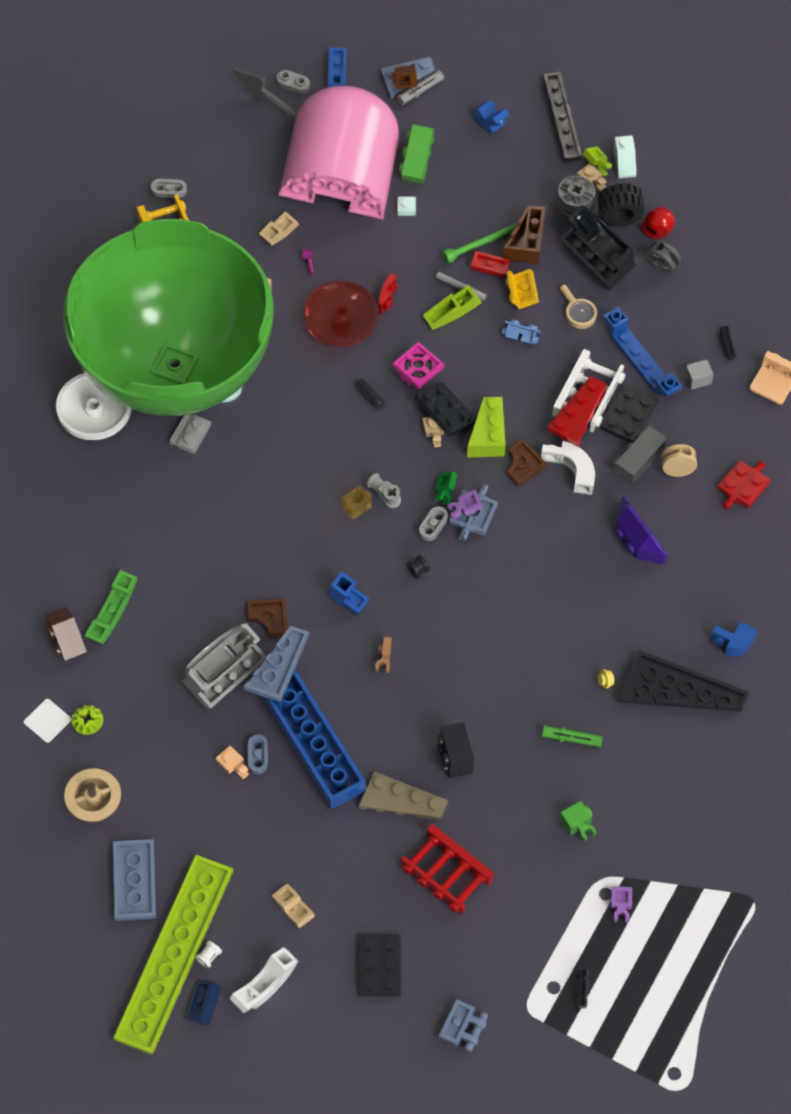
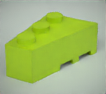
M484 397L468 444L467 457H504L503 398Z

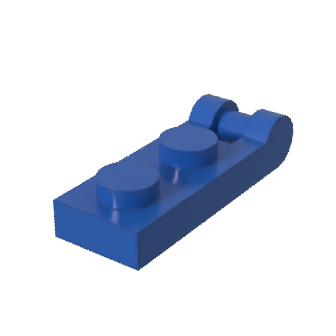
M329 47L328 87L346 86L347 48Z

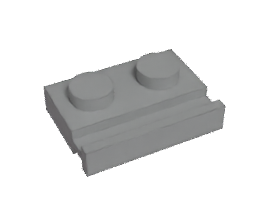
M184 415L170 439V445H176L177 448L195 454L211 426V421L196 415Z

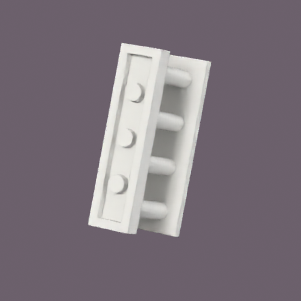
M583 349L553 406L552 416L556 417L568 403L569 399L576 394L577 388L575 387L577 383L584 384L588 380L583 374L584 370L591 369L613 379L610 386L606 385L607 388L604 392L606 394L599 405L596 406L598 409L590 420V432H594L596 426L600 427L603 420L602 414L618 383L622 384L626 374L623 373L624 365L622 364L618 371L615 372L591 362L592 360L589 359L590 351Z

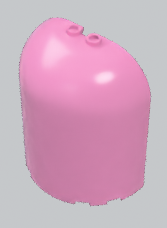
M352 86L328 87L311 95L302 104L295 119L279 196L314 203L315 195L320 194L350 201L348 212L383 219L399 142L398 123L390 107L375 94Z

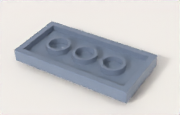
M154 839L113 841L115 921L156 919Z

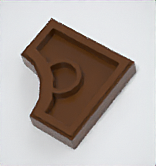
M523 438L508 448V453L512 457V465L506 471V475L517 487H520L547 467V463Z
M285 598L247 601L248 622H256L262 625L267 630L269 637H280L288 630Z

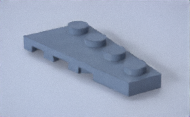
M290 626L278 641L274 650L265 658L261 667L254 672L251 680L244 685V690L281 702L307 642L309 632Z

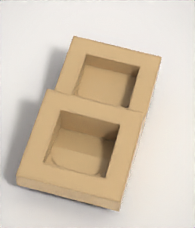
M285 211L274 223L271 221L259 235L269 244L274 245L290 234L299 224Z
M288 884L271 895L281 910L299 929L315 917L313 911Z

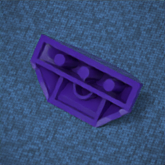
M622 497L615 527L616 536L623 540L627 551L633 554L636 559L659 564L666 563L668 553L636 513L626 497Z

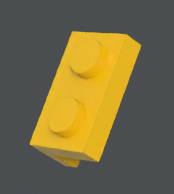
M528 269L515 275L511 271H507L508 278L506 279V284L510 289V302L515 304L518 309L538 303L539 299L533 271Z

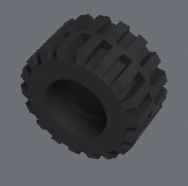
M616 183L602 189V192L598 194L600 219L607 225H631L638 222L644 215L642 190L636 185Z

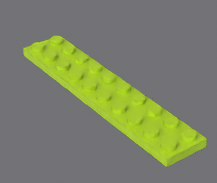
M195 855L115 1033L114 1041L153 1055L193 965L195 956L200 949L234 872L233 868Z

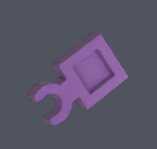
M476 490L458 497L460 502H453L447 506L450 511L456 509L450 513L453 519L460 517L463 512L467 516L484 508Z
M612 886L611 909H617L613 917L614 922H617L619 915H623L625 923H628L629 913L626 909H632V887Z

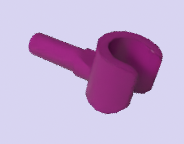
M303 249L302 260H308L309 274H314L312 250Z

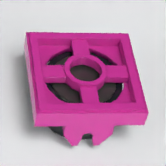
M417 342L393 362L392 367L399 372L401 381H406L408 387L413 385L420 389L445 367V364L420 342Z

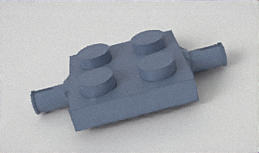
M481 484L478 492L484 508L467 516L463 512L456 519H453L451 516L449 520L450 525L462 529L459 536L461 541L462 539L463 541L467 540L469 532L482 536L486 535L498 506V501L485 496L489 488L488 485ZM462 490L460 496L469 493V491Z

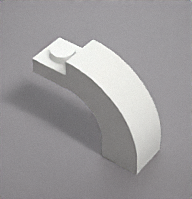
M563 441L562 447L543 445L541 458L544 461L564 464L573 471L575 475L574 492L592 495L595 469L590 457L581 448L569 442Z
M283 947L271 955L262 971L250 983L233 993L230 1000L243 1013L251 1008H258L281 987L294 970L298 960Z

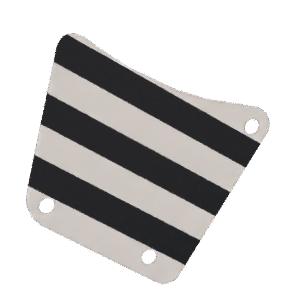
M611 876L603 878L594 883L587 891L527 1000L528 1012L532 1017L666 1089L673 1091L682 1090L689 1085L693 1077L699 1031L707 1001L729 952L754 914V900L740 893ZM612 886L632 887V909H626L629 913L628 923H625L623 915H619L617 922H614L613 917L617 909H611V899L605 901L599 897V891L602 888H609L611 890ZM578 968H587L589 970L588 1003L585 1009L576 1007V998H578L576 997ZM551 981L558 982L561 987L559 993L550 994L547 990V984ZM677 1067L680 1069V1079L671 1080L667 1075L669 1068Z

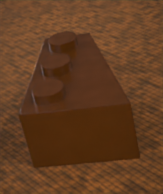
M527 206L516 229L512 232L508 243L503 248V258L516 262L539 263L546 207Z

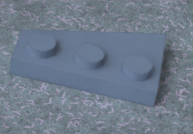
M431 57L381 68L380 73L390 100L395 98L396 94L408 90V88L397 90L396 83H392L391 73L395 72L394 67L409 66L411 63H415L417 83L435 73Z

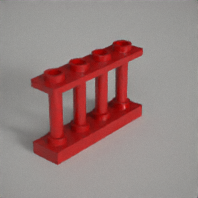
M431 824L427 829L428 841L410 860L405 856L401 858V869L406 874H412L417 878V882L425 888L427 886L438 900L443 899L453 912H459L463 915L466 907L463 902L480 883H485L489 886L494 881V873L434 824ZM438 845L443 849V854L426 872L422 871L416 865L433 846ZM449 858H454L459 862V866L441 885L438 884L432 877ZM469 870L474 874V879L457 898L454 897L447 890L464 871Z

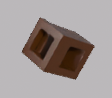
M411 63L409 66L394 67L395 72L391 73L392 83H396L397 90L418 87L415 63Z

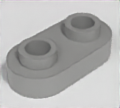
M282 70L277 74V84L281 88L298 94H304L310 89V81L303 75L289 70Z
M156 179L151 183V192L155 197L174 198L176 194H178L179 198H182L187 193L186 183L182 180Z
M432 508L421 523L419 535L423 540L432 541L439 535L448 521V512L445 508Z

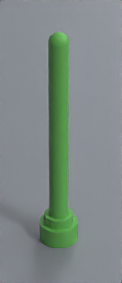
M518 223L457 249H445L442 251L443 260L446 264L452 263L457 256L512 233Z

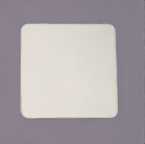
M46 699L24 720V724L45 742L49 743L71 722L72 718L50 699Z

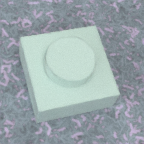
M398 197V216H416V197Z

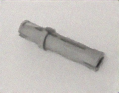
M438 70L419 82L418 87L408 88V90L397 96L398 102L403 106L413 98L417 99L421 93L443 81V73Z

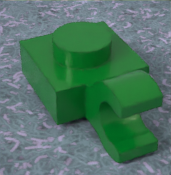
M454 471L439 474L435 491L438 493L435 500H443L442 506H447L451 502L449 492L454 490L458 476Z

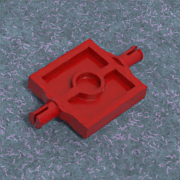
M739 460L720 482L717 490L727 496L726 501L722 504L723 508L726 507V510H728L735 502L749 509L767 488L771 479L760 472L766 466L764 462L762 463V460L755 467H750Z

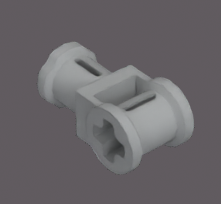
M374 473L368 479L366 486L374 489L388 508H397L401 504L398 486L392 485L388 481H383L378 473Z

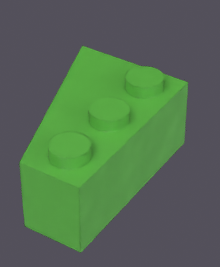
M412 125V129L408 130L407 133L409 143L408 147H404L403 157H405L404 164L401 163L399 174H401L404 181L423 184L428 168V159L432 153L431 146L435 142L434 128Z

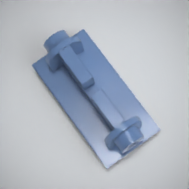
M510 319V322L505 321L507 328H503L502 334L506 338L518 340L519 334H522L521 342L531 345L538 344L539 337H536V335H541L538 327L530 324L527 327L520 325L521 322Z

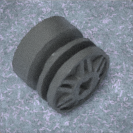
M578 175L569 176L562 180L558 187L556 211L562 220L570 223L568 218L581 205L587 206L593 212L596 192L593 183L584 176Z

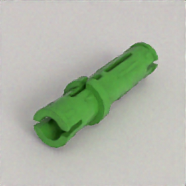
M544 725L542 733L543 738L556 739L562 743L567 741L601 748L603 735L568 730L566 727L557 728ZM556 732V733L567 734V735H571V736L568 737V736L557 735V734H553V733ZM574 736L590 738L591 740L574 738Z

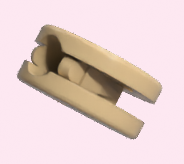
M672 445L661 454L662 469L667 475L682 477L691 474L697 468L696 452L689 445Z

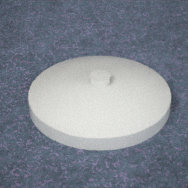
M85 374L78 375L69 380L60 390L56 401L57 415L61 425L73 436L85 440H101L116 434L128 422L132 410L106 396Z

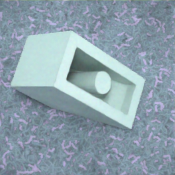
M633 136L615 137L613 152L618 179L636 177Z

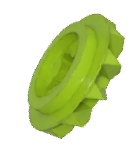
M83 705L79 709L76 708V711L72 714V726L80 734L90 735L102 727L103 715L100 709L93 705ZM90 713V718L92 719V721L88 720V722L84 724L83 717L86 718L87 715H89Z

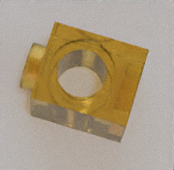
M358 486L342 497V507L352 519H355L371 508L372 496L367 490L364 491L361 486Z

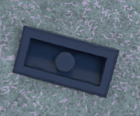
M197 980L185 1019L209 1025L221 987L214 981Z

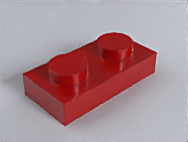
M475 251L470 269L505 278L510 260Z

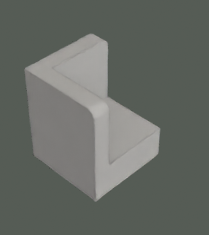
M708 360L687 365V371L691 378V389L712 384L714 374Z

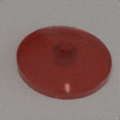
M333 281L318 287L309 296L305 306V321L309 331L319 341L337 347L352 346L365 340L374 331L378 321V306L373 295L363 286L350 281Z

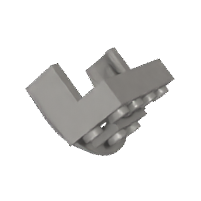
M247 623L235 626L219 636L197 654L185 668V678L182 682L207 711L258 668L267 657L256 645L260 638ZM226 645H229L232 648V650L236 653V656L230 651V649Z

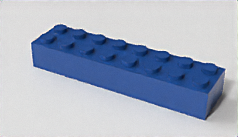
M294 670L281 702L261 696L331 810L366 791V781L296 670Z

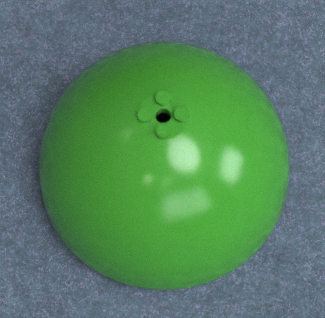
M159 219L139 223L133 230L107 241L82 263L74 274L65 296L63 322L71 352L87 378L106 396L127 408L155 416H182L204 411L223 402L238 391L253 375L265 354L272 332L273 297L267 277L260 265L235 241L220 233L209 230L206 225L199 222L182 219ZM174 362L180 364L177 368L170 366Z

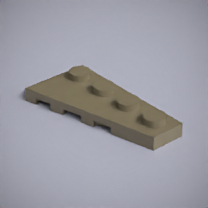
M374 771L359 804V809L366 810L368 808L379 812L389 811L396 812L399 815L410 814L420 818L441 820L448 805V800Z

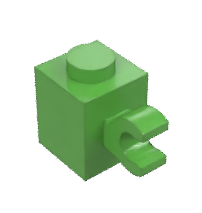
M582 801L560 813L559 820L570 836L579 831L581 839L586 841V831L591 832L593 836L596 835V829L590 825L592 812L587 805L584 806Z

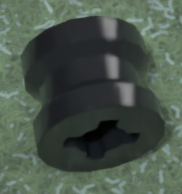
M418 555L414 561L406 563L409 572L416 579L421 577L423 572L427 573L430 571L429 564L422 555Z

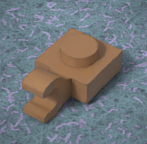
M384 637L383 644H379L378 655H381L382 658L375 664L376 672L379 671L380 666L386 667V673L390 671L391 637Z

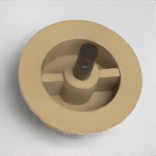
M96 768L86 769L74 775L68 782L64 793L65 803L71 814L80 820L89 822L102 821L117 809L121 800L120 785L117 779L105 770Z

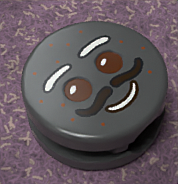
M655 240L646 251V257L649 262L666 273L673 272L681 261L677 250L661 240Z

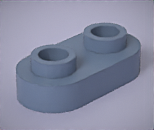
M254 735L248 741V767L254 774H262L268 768V742L262 735ZM256 745L262 746L260 749L255 748ZM260 763L262 766L256 767L255 764Z

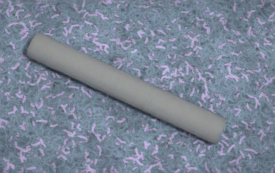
M438 272L436 275L437 279L460 290L467 286L441 272ZM473 288L480 300L484 301L487 294Z

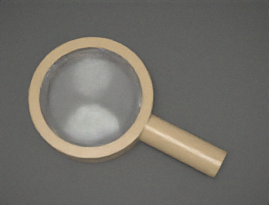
M566 285L561 286L560 290L569 302L566 309L567 322L578 329L591 327L597 318L596 306L589 300L575 299Z

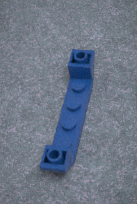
M619 306L603 315L612 340L654 393L667 397L682 388V385L672 373L667 376L629 330V319Z

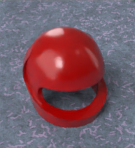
M665 207L654 208L649 211L644 219L642 231L650 239L665 238L673 230L675 217ZM646 224L656 233H650L646 228Z

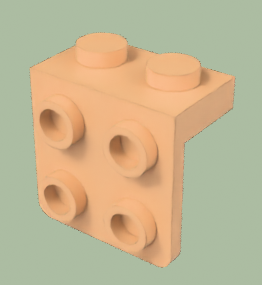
M767 351L762 367L750 385V390L777 404H783L791 391V361L780 357L776 353Z

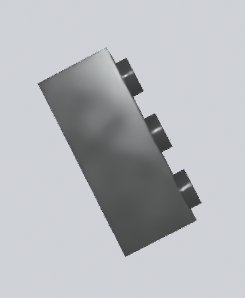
M650 425L645 430H641L637 435V440L634 443H629L626 447V452L623 455H619L614 461V473L630 484H633L666 447L667 437Z

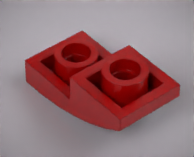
M393 273L388 276L380 292L379 313L381 315L393 305L392 295L398 288L397 276Z

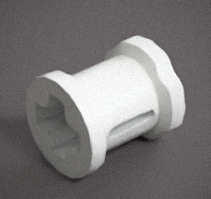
M208 941L206 947L200 954L195 956V959L209 969L211 962L222 951L213 942Z

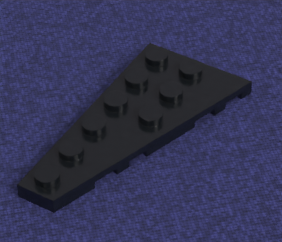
M639 650L617 702L742 712L749 692Z

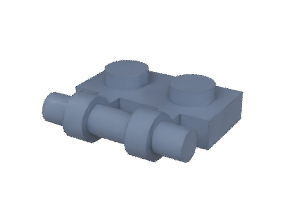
M456 999L439 1034V1038L457 1047L460 1041L464 1040L466 1042L464 1050L471 1053L473 1047L478 1044L481 1030H484L487 1025L488 1014L481 1012L477 1018L473 1016L475 1007ZM469 1023L474 1025L471 1034L465 1032Z

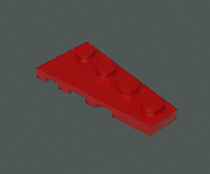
M590 376L547 426L548 431L579 447L580 439L585 434L587 425L594 415V410L599 405L607 388L606 383Z

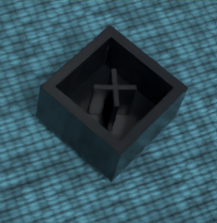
M461 722L441 727L437 746L439 754H443L444 760L442 765L444 772H448L449 778L472 774L474 755L465 723Z

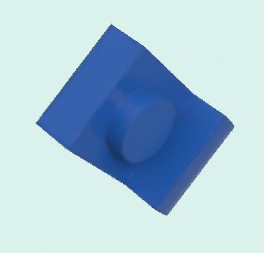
M492 100L482 103L471 111L478 124L489 133H493L505 125L504 118L509 115L506 109L498 111Z
M341 571L329 587L328 593L339 606L344 605L354 614L358 615L369 601V598L354 588L357 584L355 580Z
M740 622L733 634L716 625L710 640L718 646L726 647L724 655L737 657L748 652L758 630Z

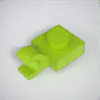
M598 146L586 148L583 155L588 159V162L593 166L597 165L602 176L608 175L605 168H612L611 163L607 162L608 157Z

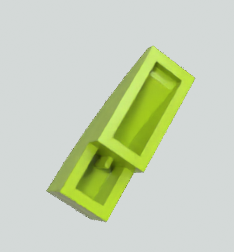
M467 285L457 294L453 295L451 293L423 314V317L434 330L470 312L480 305L482 301L473 288Z

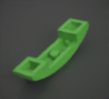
M122 570L119 571L96 620L93 619L85 634L86 638L103 645L114 630L129 602L138 579L136 576Z

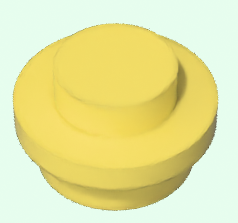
M606 669L600 670L597 677L598 683L604 689H607L614 684L613 673Z

